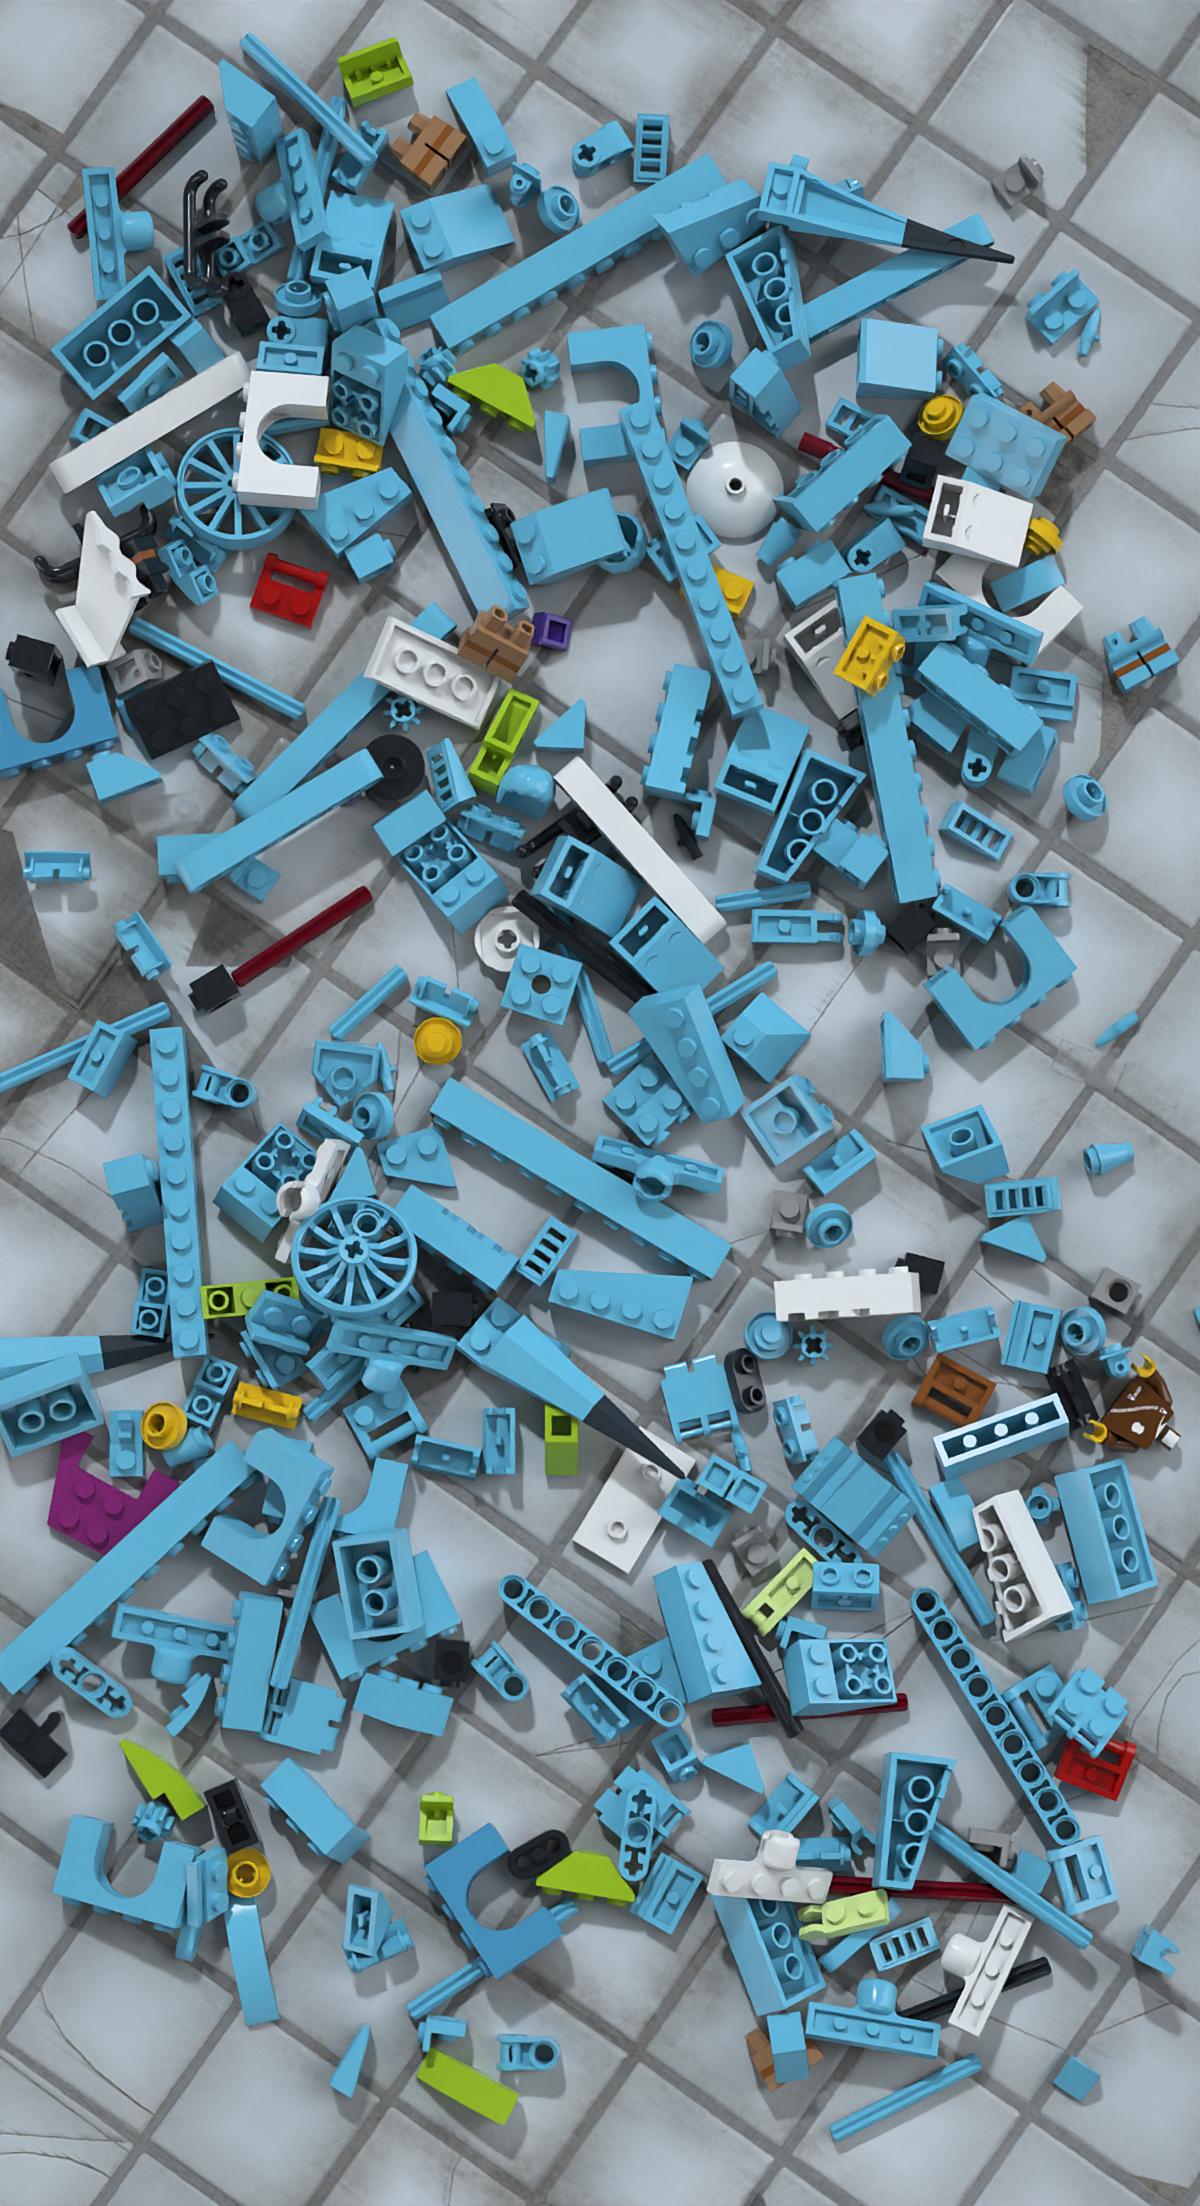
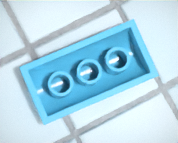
M149 265L50 349V351L81 390L91 400H94L192 315Z

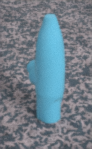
M1096 308L1090 315L1084 327L1076 353L1079 356L1087 357L1093 341H1100L1101 336L1096 334L1100 322L1099 308Z
M890 497V502L864 504L863 508L874 514L893 517H913L914 513L913 506L899 505L896 503L895 497Z
M1134 1011L1128 1013L1101 1034L1095 1042L1096 1046L1105 1045L1119 1037L1140 1021L1139 1017Z
M378 1042L377 1047L381 1048L378 1068L379 1077L382 1080L384 1093L395 1090L392 1072L398 1071L397 1065L391 1066L382 1042Z
M732 1426L731 1437L739 1468L746 1473L751 1472L753 1469L744 1436L740 1428L733 1429Z

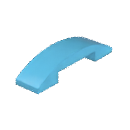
M228 1892V1910L224 1912V1918L246 2025L280 2019L274 1986H272L256 1896L245 1898Z

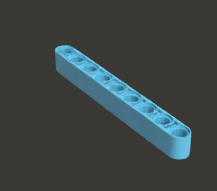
M435 602L430 604L410 624V626L444 642L458 626ZM364 670L233 802L231 808L243 820H246L299 788L394 691L364 678Z
M929 1587L916 1588L909 1598V1604L913 1613L1044 1827L1057 1843L1065 1846L1074 1844L1081 1835L1079 1822L940 1595ZM924 1592L930 1593L934 1599L933 1607L928 1611H921L916 1605L917 1597ZM940 1621H947L951 1626L950 1636L946 1639H937L934 1635V1626ZM958 1649H964L969 1656L967 1664L961 1668L954 1667L951 1662L953 1652ZM974 1678H982L985 1681L986 1689L980 1696H973L969 1692V1683ZM998 1706L1003 1711V1719L998 1724H989L986 1719V1713L989 1708ZM1010 1735H1017L1021 1741L1020 1748L1014 1753L1006 1752L1003 1746L1005 1738ZM1029 1763L1035 1764L1038 1768L1037 1777L1032 1781L1023 1780L1021 1776L1022 1768ZM1045 1792H1052L1056 1798L1054 1806L1048 1810L1041 1809L1038 1804L1039 1797ZM1062 1821H1070L1073 1825V1832L1067 1838H1060L1056 1833V1827Z

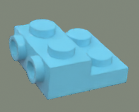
M149 444L93 477L114 518L122 513L131 511L142 501L147 509L151 510L156 506L163 505L169 498L177 494L173 487L178 485V482L170 470L167 461L161 452L154 454Z
M651 1055L645 1058L602 1099L646 1147H649L652 1143L656 1147L659 1146L671 1134L667 1129L676 1120L682 1124L694 1112L673 1078Z
M798 1073L789 1077L739 1112L776 1167L835 1128L831 1123L834 1120V1116L829 1107L824 1103L818 1104L812 1095L816 1092L814 1085L806 1076L801 1078Z

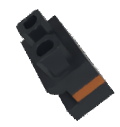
M153 534L134 538L119 548L121 553L136 566V578L139 583L151 591L148 595L150 599L156 598L169 590L162 575L169 570V567L165 563L159 562L154 549L158 544ZM145 597L139 598L134 612L148 605Z

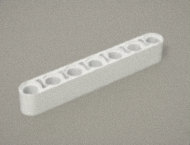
M237 351L53 461L48 466L66 494L243 388L244 382H250L251 370L240 351Z
M576 756L553 776L554 781L580 811L583 810L587 814L595 828L662 903L703 945L727 925V922L580 757Z

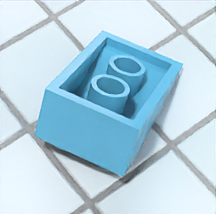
M491 183L430 198L400 210L401 222L423 273L438 268L439 273H443L515 243Z
M602 488L536 511L510 523L530 585L553 584L628 550L608 488Z

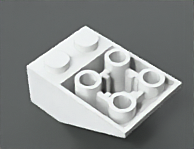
M938 475L923 534L922 546L1018 568L1033 504L972 482Z
M835 599L785 634L783 643L836 717L841 720L857 709L853 685L833 674L834 669L846 650L837 601Z

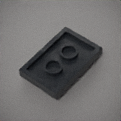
M212 658L123 700L151 760L240 719Z

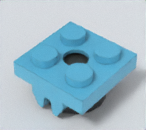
M519 944L500 1007L518 1012L523 1016L533 1017L539 1021H547L563 1026L583 963Z

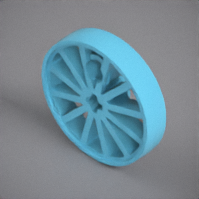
M239 427L214 431L194 443L181 461L176 477L178 485L175 486L178 510L186 525L194 530L199 538H204L214 546L230 550L252 549L272 541L288 527L296 513L295 508L239 504L238 495L232 492L233 473L239 472L240 462H236L237 442H243L244 432H240ZM263 433L260 441L261 451L263 453L265 451L272 453L277 458L275 460L277 463L294 465L287 451L276 440ZM233 442V471L217 448V445ZM208 451L221 472L196 459L202 453ZM193 470L213 482H184L187 472ZM186 494H212L191 507L188 506L185 498ZM215 506H220L209 526H206L197 518L198 515ZM231 510H234L235 534L218 532L217 530L226 515ZM241 510L250 515L259 529L258 532L242 535ZM261 515L265 517L278 515L280 517L268 526Z
M341 1197L320 1205L319 1209L312 1216L304 1219L299 1225L291 1246L292 1271L303 1296L321 1312L335 1318L338 1316L350 1320L369 1319L393 1308L409 1290L417 1267V1245L414 1234L406 1220L389 1205L368 1197ZM357 1212L352 1219L353 1236H350L346 1231L339 1215L340 1213ZM330 1217L340 1239L333 1238L317 1225ZM364 1223H370L376 1227L370 1233H364L359 1228ZM389 1225H392L400 1234L392 1239L377 1243ZM311 1235L330 1249L304 1247L303 1244L307 1236ZM406 1246L409 1258L399 1259L383 1257L381 1255ZM355 1253L360 1254V1255H355V1256H354V1259L349 1258V1257H352ZM300 1259L328 1262L308 1271L300 1269ZM378 1268L406 1271V1274L402 1281L398 1283ZM335 1273L318 1293L308 1284ZM367 1275L391 1293L378 1300ZM347 1276L343 1305L327 1300ZM355 1277H358L369 1304L351 1306Z

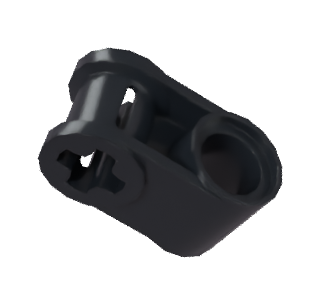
M240 272L226 274L221 283L229 286V293L224 296V300L231 311L230 314L241 336L244 338L268 326L271 320L246 276ZM236 283L238 287H241V294L236 295L234 292H231L230 285Z

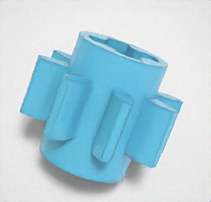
M434 346L429 347L417 360V364L422 368L417 372V375L432 387L436 383L444 386L447 384L450 375L457 372L456 368L452 365L457 361V358L442 346L438 349Z
M539 347L528 352V357L521 360V375L524 381L531 388L540 385L542 390L553 386V381L561 377L559 374L560 362L558 358L551 353V350L542 353Z
M400 694L399 698L395 701L387 698L391 710L384 711L383 715L386 718L393 717V721L390 724L392 730L399 725L403 726L405 733H408V726L412 723L416 726L421 725L416 715L424 712L423 707H415V701L405 698ZM410 706L409 712L411 716L403 715L401 718H398L397 708L404 709Z
M811 1325L810 1334L805 1335L801 1331L797 1332L802 1340L800 1344L792 1345V1348L801 1350L802 1354L798 1358L799 1362L804 1360L805 1357L811 1358V1365L814 1367L816 1365V1358L819 1356L823 1360L828 1361L829 1358L824 1351L826 1348L833 1347L834 1344L825 1342L824 1337L828 1333L827 1330L819 1335L815 1333L814 1325ZM807 1338L810 1340L818 1338L821 1341L818 1345L821 1350L819 1354L816 1352L808 1354L805 1351L808 1346L805 1342Z
M150 1801L147 1807L141 1803L139 1804L131 1825L137 1827L136 1834L142 1840L156 1842L160 1836L164 1839L168 1838L175 1818L170 1816L171 1810L166 1804L160 1801Z

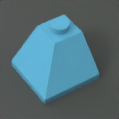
M761 992L721 1036V1039L729 1051L769 1084L809 1038L811 1033Z
M883 1012L880 1017L882 1083L922 1081L924 1074L929 1073V1054H923L922 1045L891 1012Z
M982 1104L921 1127V1131L942 1173L981 1184L1010 1172L1003 1145Z

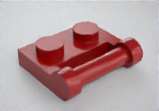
M269 552L249 605L250 608L312 629L331 573L322 570L320 573L281 560L278 558L279 555ZM274 571L314 584L313 593L272 580Z
M1078 1731L1079 1734H1081L1086 1740H1088L1093 1746H1095V1744L1091 1740H1089L1084 1734ZM1068 1737L1054 1777L1117 1801L1135 1756L1136 1744L1129 1741L1122 1743L1110 1738L1103 1749L1119 1756L1115 1765L1098 1757L1093 1759L1089 1754L1079 1750L1080 1742L1074 1737L1072 1739Z

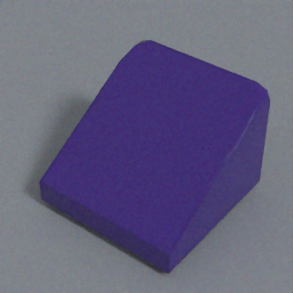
M548 612L534 613L531 624L534 625L535 629L531 645L567 651L573 620Z

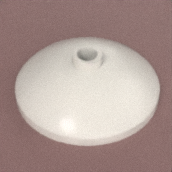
M726 442L705 451L692 466L686 486V496L693 516L699 513L715 535L729 539L750 537L764 530L774 520L780 509L773 499L783 492L782 476L773 459L760 448L744 442ZM732 481H739L742 487L734 491L729 487V484Z

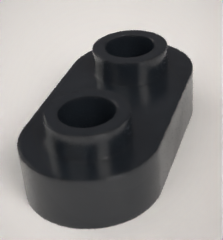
M746 1348L730 1351L725 1356L724 1369L734 1406L740 1413L745 1415L759 1412L765 1406L766 1394L756 1357L749 1353Z
M549 1829L514 1848L508 1857L510 1873L518 1879L527 1880L554 1866L567 1857L569 1853L570 1843L568 1837L558 1829ZM552 1839L557 1840L560 1844L559 1849L555 1852L547 1848L548 1841ZM521 1856H527L530 1858L531 1864L527 1868H522L518 1864V1859Z

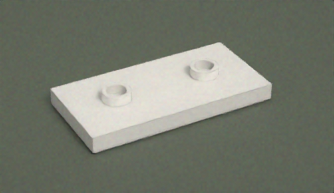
M393 617L387 618L363 675L368 680L475 730H480L501 680L500 677L485 670L486 664L483 668L458 656V648Z
M640 1426L639 1429L687 1477L696 1459ZM626 1448L572 1540L629 1574L662 1519V1516L657 1514L659 1508L677 1479L679 1481L680 1479Z

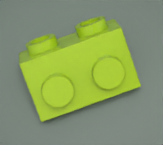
M396 37L349 53L336 60L342 81L354 107L414 85L412 75Z

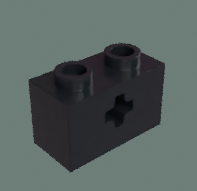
M17 634L15 642L10 641L5 659L9 661L8 666L16 676L54 687L63 655L55 644Z
M237 1777L203 1792L228 1855L261 1841L262 1838Z

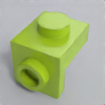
M431 1792L428 1795L420 1796L419 1845L452 1846L453 1796H447L442 1792Z

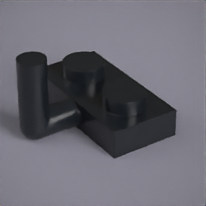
M20 1708L0 1729V1736L44 1778L69 1754L50 1736L65 1718V1714L61 1710L51 1712L40 1726Z

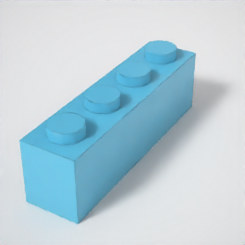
M362 266L325 281L327 292L322 294L325 299L328 319L335 335L343 334L355 324L362 327L372 319H379L375 295Z
M940 641L919 666L913 678L1015 759L1044 723L1040 719L1039 712L1028 704L1023 705L1014 698L1015 694L1006 685H998L991 680L989 673L977 663L971 664L963 657V652L956 645Z
M1055 1393L934 1437V1453L947 1481L1068 1437L1069 1420L1058 1394Z
M240 1590L239 1599L233 1600L231 1619L235 1620L233 1632L227 1633L225 1651L229 1652L228 1663L222 1665L220 1672V1684H224L222 1697L217 1696L214 1708V1715L218 1716L222 1727L262 1731L283 1608V1601L279 1595Z

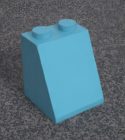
M861 318L857 342L856 397L922 400L934 398L935 390H941L942 371H936V359L942 358L943 339H937V328Z

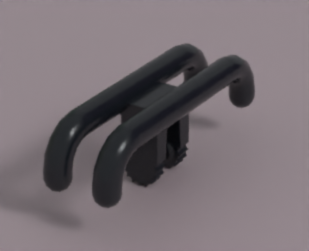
M199 170L189 178L183 192L184 279L190 288L194 290L205 289L209 296L221 298L229 293V286L225 283L219 285L216 283V250L230 243V234L224 230L220 231L229 225L230 216L227 213L215 212V203L219 194L226 190L228 183L225 179L219 178L210 184L203 198L202 219L196 222V193L200 185L208 180V173L205 170ZM196 251L203 253V275L197 277Z
M145 504L140 506L139 512L142 517V523L137 529L118 537L120 539L119 548L134 538L151 534L154 536L156 534L158 523L153 509L148 510ZM78 522L72 526L83 545L84 527ZM42 555L34 558V565L38 572L50 583L64 584L79 578L81 556L58 567L51 566Z
M614 775L605 784L612 794L622 786V778ZM630 796L622 805L631 814L637 808L638 800L636 797ZM575 806L530 841L518 846L515 854L518 858H527L561 833L564 836L569 835L586 845H590L602 834L595 828L587 814ZM545 862L532 868L531 875L534 879L538 878Z

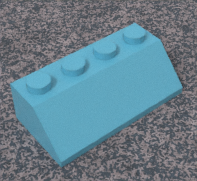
M222 58L219 62L224 104L229 120L228 124L231 127V133L234 138L233 142L237 146L236 151L246 160L251 162L254 158L262 164L275 147V142L284 135L276 97Z
M1124 1457L1054 1476L1088 1605L1118 1599L1157 1586L1156 1573Z
M710 1893L757 2016L786 2009L826 1987L809 1941L802 1940L799 1937V1930L803 1925L798 1920L794 1902L718 1896Z

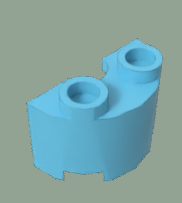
M687 1477L680 1479V1481L677 1479L657 1514L712 1547L732 1515L731 1512L723 1508L726 1501L709 1492L707 1497L697 1492L700 1485Z

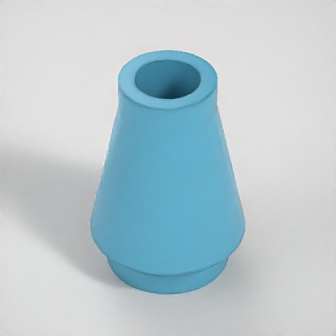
M781 517L777 523L773 522L756 555L771 567L778 558L799 542L797 539L802 533Z
M1130 1142L1091 1144L1089 1148L1083 1150V1160L1086 1170L1090 1175L1097 1174L1100 1176L1126 1162L1133 1161L1134 1151Z
M202 1426L197 1428L191 1427L186 1431L183 1440L177 1447L162 1451L166 1463L173 1468L179 1464L208 1456V1451L212 1450L214 1446L209 1434Z

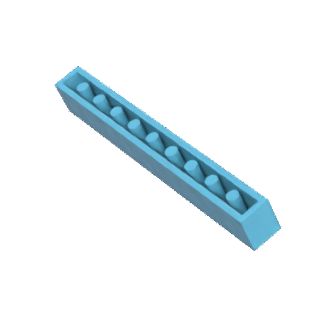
M706 153L429 316L430 324L445 349H448L452 354L458 353V355H463L475 347L474 342L485 336L486 339H490L503 330L502 326L511 320L517 323L529 316L531 313L530 309L539 304L546 306L559 297L557 293L568 287L570 290L578 288L586 282V276L595 271L598 274L607 271L614 265L613 261L622 255L626 258L634 255L642 249L641 244L651 238L653 241L663 238L664 235L652 215L659 212L664 215L680 208L679 204L686 201L694 203L706 198V193L728 184L709 153Z
M390 318L372 319L362 326L403 346L400 340L399 329L391 322ZM408 353L407 377L389 430L478 613L481 610L487 612L493 605H497L506 610L508 621L530 608L527 592L524 586L518 582L512 570L513 563L509 556L504 553L498 541V532L489 523L484 512L485 506L482 500L475 494L470 484V475L461 465L456 455V446L447 436L442 426L441 415L433 408L428 397V389L424 382L419 379L414 369V360Z
M650 398L619 409L620 423L731 721L758 712L763 708L762 698Z
M876 572L833 581L846 648L865 615L892 629L889 612L883 611L881 598H885L882 578L877 579ZM893 664L888 672L889 679L882 691H878L875 697L868 695L864 690L854 685L853 688L882 838L887 844L885 849L889 851L887 864L895 903L901 904L938 896L937 888H941V878L938 869H933L931 856H935V847L932 837H927L925 824L929 823V816L926 805H921L918 793L923 791L920 773L914 772L912 760L917 758L913 740L908 741L906 728L910 727V718L907 708H902L900 695H904V687L901 676H896Z
M183 1027L149 1029L173 1356L177 1360L210 1357L207 1319H203L199 1289V1286H205L186 1032Z
M451 1077L448 1078L429 1110L431 1114L435 1115L432 1120L434 1123L448 1131L451 1126L462 1131L461 1139L475 1147L482 1143L491 1149L489 1155L503 1164L510 1160L519 1165L517 1172L532 1181H534L536 1176L547 1182L545 1189L562 1198L564 1193L576 1199L573 1205L589 1215L592 1210L604 1216L601 1221L602 1223L616 1231H619L620 1227L632 1233L629 1239L644 1248H647L649 1244L660 1250L658 1256L673 1265L676 1264L677 1260L688 1266L686 1273L701 1282L704 1281L705 1277L710 1280L713 1279L732 1247L728 1242L661 1202L643 1200L629 1183Z
M233 1439L222 1446L0 1653V1682L12 1695L17 1694L19 1691H22L24 1695L39 1682L36 1676L44 1668L48 1672L52 1670L50 1660L52 1654L57 1649L68 1647L69 1645L75 1649L88 1637L84 1631L93 1623L97 1627L101 1625L112 1614L109 1608L117 1600L120 1603L127 1601L136 1592L133 1586L141 1578L147 1582L161 1569L157 1565L160 1560L166 1555L170 1559L173 1558L184 1548L185 1545L181 1541L188 1534L192 1533L194 1537L209 1524L206 1518L214 1510L220 1514L234 1501L230 1495L238 1488L245 1491L258 1479L254 1474L257 1469L243 1461L246 1453Z

